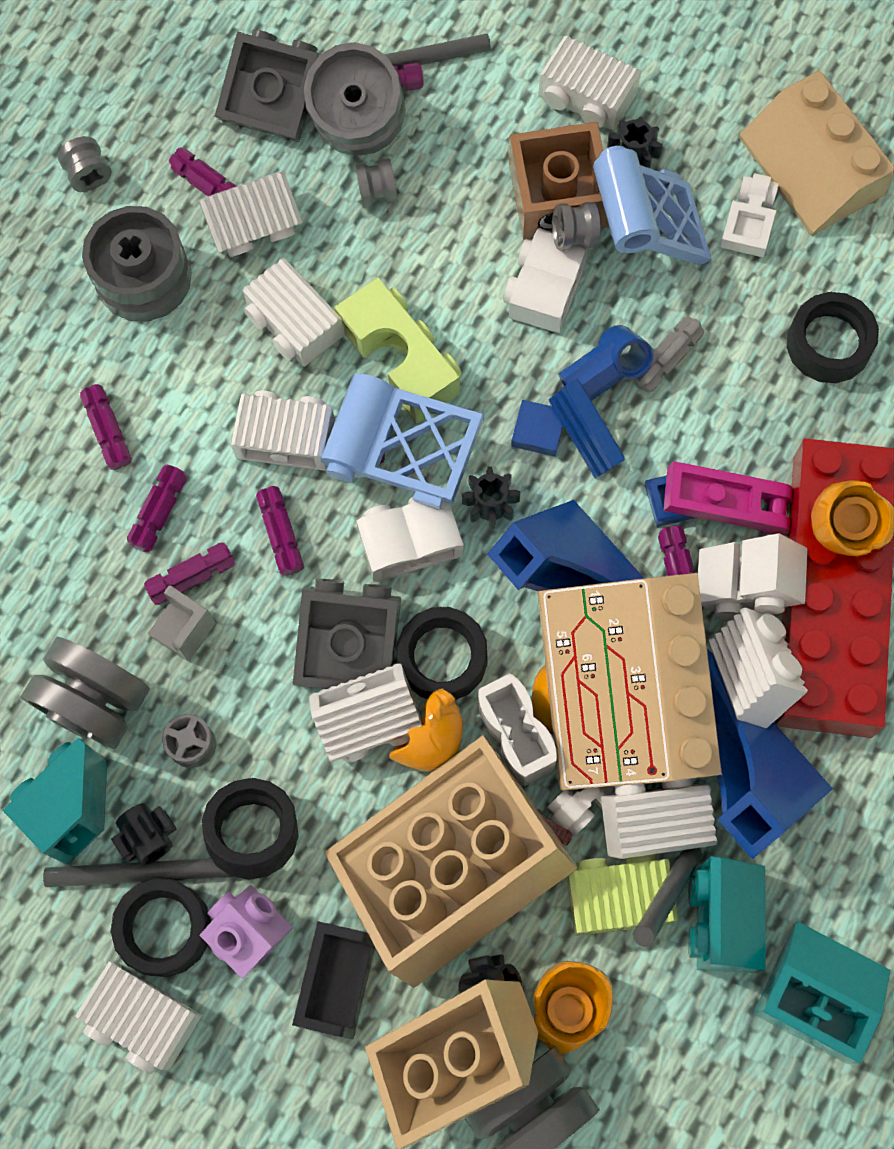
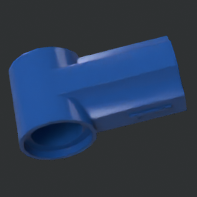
M615 325L608 328L602 334L597 347L558 373L559 380L565 386L578 379L592 401L623 378H637L644 375L653 362L654 353L649 343L629 327ZM631 345L629 352L620 358L622 351Z

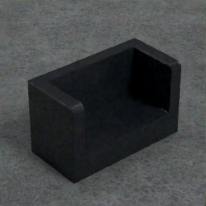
M317 921L292 1026L354 1040L375 951V946L367 932Z

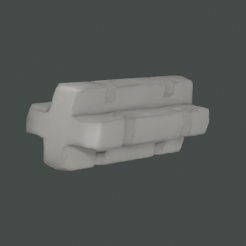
M689 316L683 317L673 329L676 333L670 332L653 350V362L649 370L644 375L633 378L640 389L647 392L654 391L663 381L661 375L667 376L690 351L688 345L694 346L702 338L704 329L697 319Z

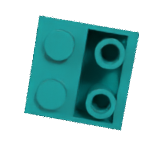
M79 737L73 743L66 742L58 747L47 761L49 766L35 779L29 778L18 785L10 795L11 802L2 810L43 854L66 865H69L104 831L107 761Z
M710 857L696 870L695 876L691 875L689 879V906H697V922L695 927H689L688 932L689 958H697V970L744 973L766 971L765 866L723 857Z
M796 921L753 1014L846 1064H861L883 1014L891 970Z

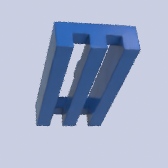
M578 379L565 385L548 399L594 478L606 473L625 460L619 446Z

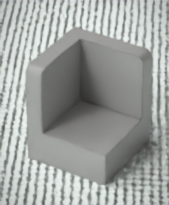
M169 585L164 595L170 603L150 629L148 635L189 662L216 623L206 608Z

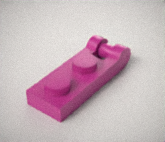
M673 461L667 467L663 511L762 530L765 534L773 535L779 533L785 536L790 533L791 518L787 516V505L792 503L793 487L776 481ZM761 499L768 503V511L760 510Z

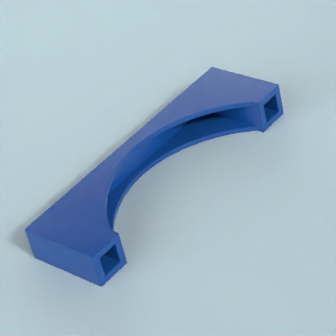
M575 500L513 522L487 553L518 590L525 587L534 591H544L644 579ZM707 649L722 775H717L721 791L723 815L717 820L753 859L786 832L833 788L774 722L768 728H764L737 719L715 658Z

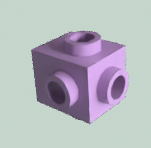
M250 885L236 897L229 891L216 902L207 913L213 920L200 936L208 943L213 953L220 960L225 961L243 979L272 952L294 927L276 910L274 903L267 896L259 893Z

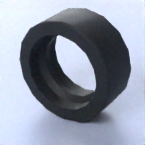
M826 292L811 297L798 309L787 333V350L792 363L803 375L818 382L836 384L851 380L864 370L878 344L879 326L873 312L863 301L847 293ZM823 316L842 319L848 322L857 332L859 337L858 348L853 355L844 359L827 358L817 353L808 344L806 339L807 327L814 319Z
M431 607L416 614L403 627L397 642V662L402 664L409 686L418 696L428 699L434 691L442 688L457 700L470 694L483 679L488 665L487 639L480 625L466 612L452 607ZM435 628H449L458 631L466 638L471 649V659L467 669L460 677L451 681L437 682L429 679L419 671L415 663L414 650L418 640L426 632Z
M256 778L235 780L220 788L206 804L201 821L205 846L214 864L232 877L247 880L268 877L283 868L294 854L299 837L295 806L286 792L270 781ZM252 804L266 806L273 810L280 823L279 835L273 845L261 852L250 854L234 852L227 847L222 839L221 827L223 820L230 812L241 806Z
M154 878L138 883L122 896L113 912L110 932L114 949L127 966L145 975L170 977L186 972L201 959L208 946V943L200 936L211 923V918L207 914L208 907L196 891L174 879ZM158 898H171L181 903L189 913L191 921L190 936L184 947L176 954L165 958L150 957L143 953L135 943L132 932L134 918L140 908L149 901Z

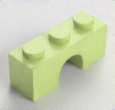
M378 277L334 307L335 312L342 318L346 337L363 358L382 347H395L406 354L407 357L404 362L388 373L389 384L394 388L448 403L460 394V376L462 373L458 364L450 354L445 353L442 355L433 345L435 342L434 337L426 324L421 320L415 322L406 312L408 306L397 289L392 287L388 290ZM402 404V407L416 424L425 419L421 409Z

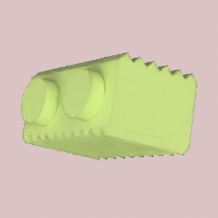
M651 854L626 858V864L607 866L605 858H594L576 862L578 869L566 877L574 935L581 936L635 929L670 871L669 859L656 860V855ZM676 903L664 925L674 924L679 921Z

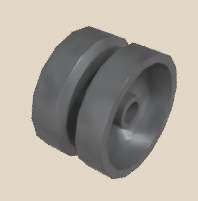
M356 42L340 44L319 55L308 70L304 85L306 108L325 143L338 152L354 156L373 154L391 144L402 128L406 110L399 75L387 56L373 46Z
M57 636L43 660L52 672L66 680L65 683L44 674L33 675L20 698L46 714L45 717L62 728L82 738L88 737L104 746L116 749L128 726L120 715L105 705L108 703L124 711H137L150 688L136 676L101 655L77 643Z

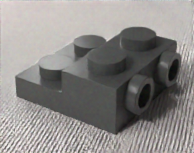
M253 29L251 35L237 31L215 117L224 122L299 142L308 112L305 103L304 85L308 70L320 55L317 53L318 48L299 40H293L292 46L279 43L275 35L262 30Z
M316 579L315 587H305L302 590L293 685L329 689L331 686H338L340 683L356 680L359 676L365 677L368 673H375L377 670L392 667L394 649L397 643L401 597L391 596L392 587L377 584H363V592L344 590V581L334 579Z

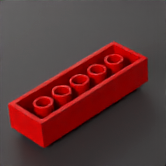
M803 438L793 458L791 485L793 487V498L790 504L789 517L791 518V528L788 538L807 548L805 604L785 607V611L782 612V624L786 629L784 640L789 644L787 647L792 651L791 654L802 667L800 678L805 682L803 686L808 691L775 720V724L777 727L872 738L885 727L894 535L888 544L880 549H873L866 555L856 557L837 554L829 551L816 540L812 529L811 512L816 499L825 488L833 483L850 480L868 482L878 494L888 500L894 507V448Z

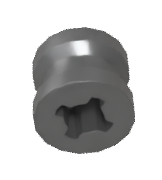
M82 136L74 138L64 144L58 152V161L61 167L69 172L68 180L72 188L77 192H88L107 183L111 177L112 170L107 160L100 157L101 149L97 141L92 137Z
M390 158L381 159L378 165L368 166L365 163L355 164L363 208L372 207L375 202L382 200L388 204L398 202Z
M584 202L580 207L571 208L567 203L555 205L552 216V232L554 243L558 250H568L573 245L579 244L585 249L597 247L600 238V216L594 202Z
M191 714L179 715L169 721L164 728L162 735L163 748L168 756L180 766L191 769L201 767L209 762L214 755L216 749L215 735L206 722L198 716ZM196 746L194 749L189 750L188 753L185 754L186 751H187V749H190V748Z

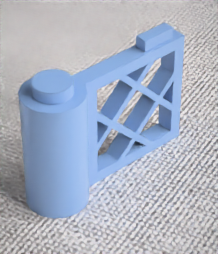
M612 146L601 152L599 158L593 164V169L615 248L618 252L628 254L648 249L697 265H702L712 260L689 182L681 180L680 174L663 168L658 172L641 166L636 152L632 149H626L623 146ZM670 193L676 195L677 201L673 198V196ZM658 227L661 229V231L665 234L667 238L660 236Z
M356 373L351 379L323 451L321 462L327 466L326 473L337 480L351 483L354 477H367L415 492L413 496L415 502L441 509L443 501L450 504L454 502L484 421V416L482 413L394 388L377 377ZM402 404L421 409L427 420L404 433L401 432L396 422ZM429 412L439 415L434 418H431ZM453 419L469 423L465 437L448 446H445L436 428ZM394 428L397 436L389 439ZM432 430L441 449L415 461L407 442ZM400 445L403 446L411 462L410 465L395 472L378 468L383 454ZM459 451L454 464L450 455ZM446 458L452 470L446 488L426 483L420 470ZM416 472L419 480L407 476Z

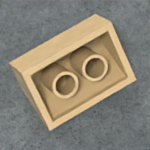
M821 70L783 89L739 134V139L765 174L771 177V182L779 183L777 190L811 236L883 197L894 176V165Z
M484 980L365 1046L396 1149H406L529 1085L538 1030L520 982Z

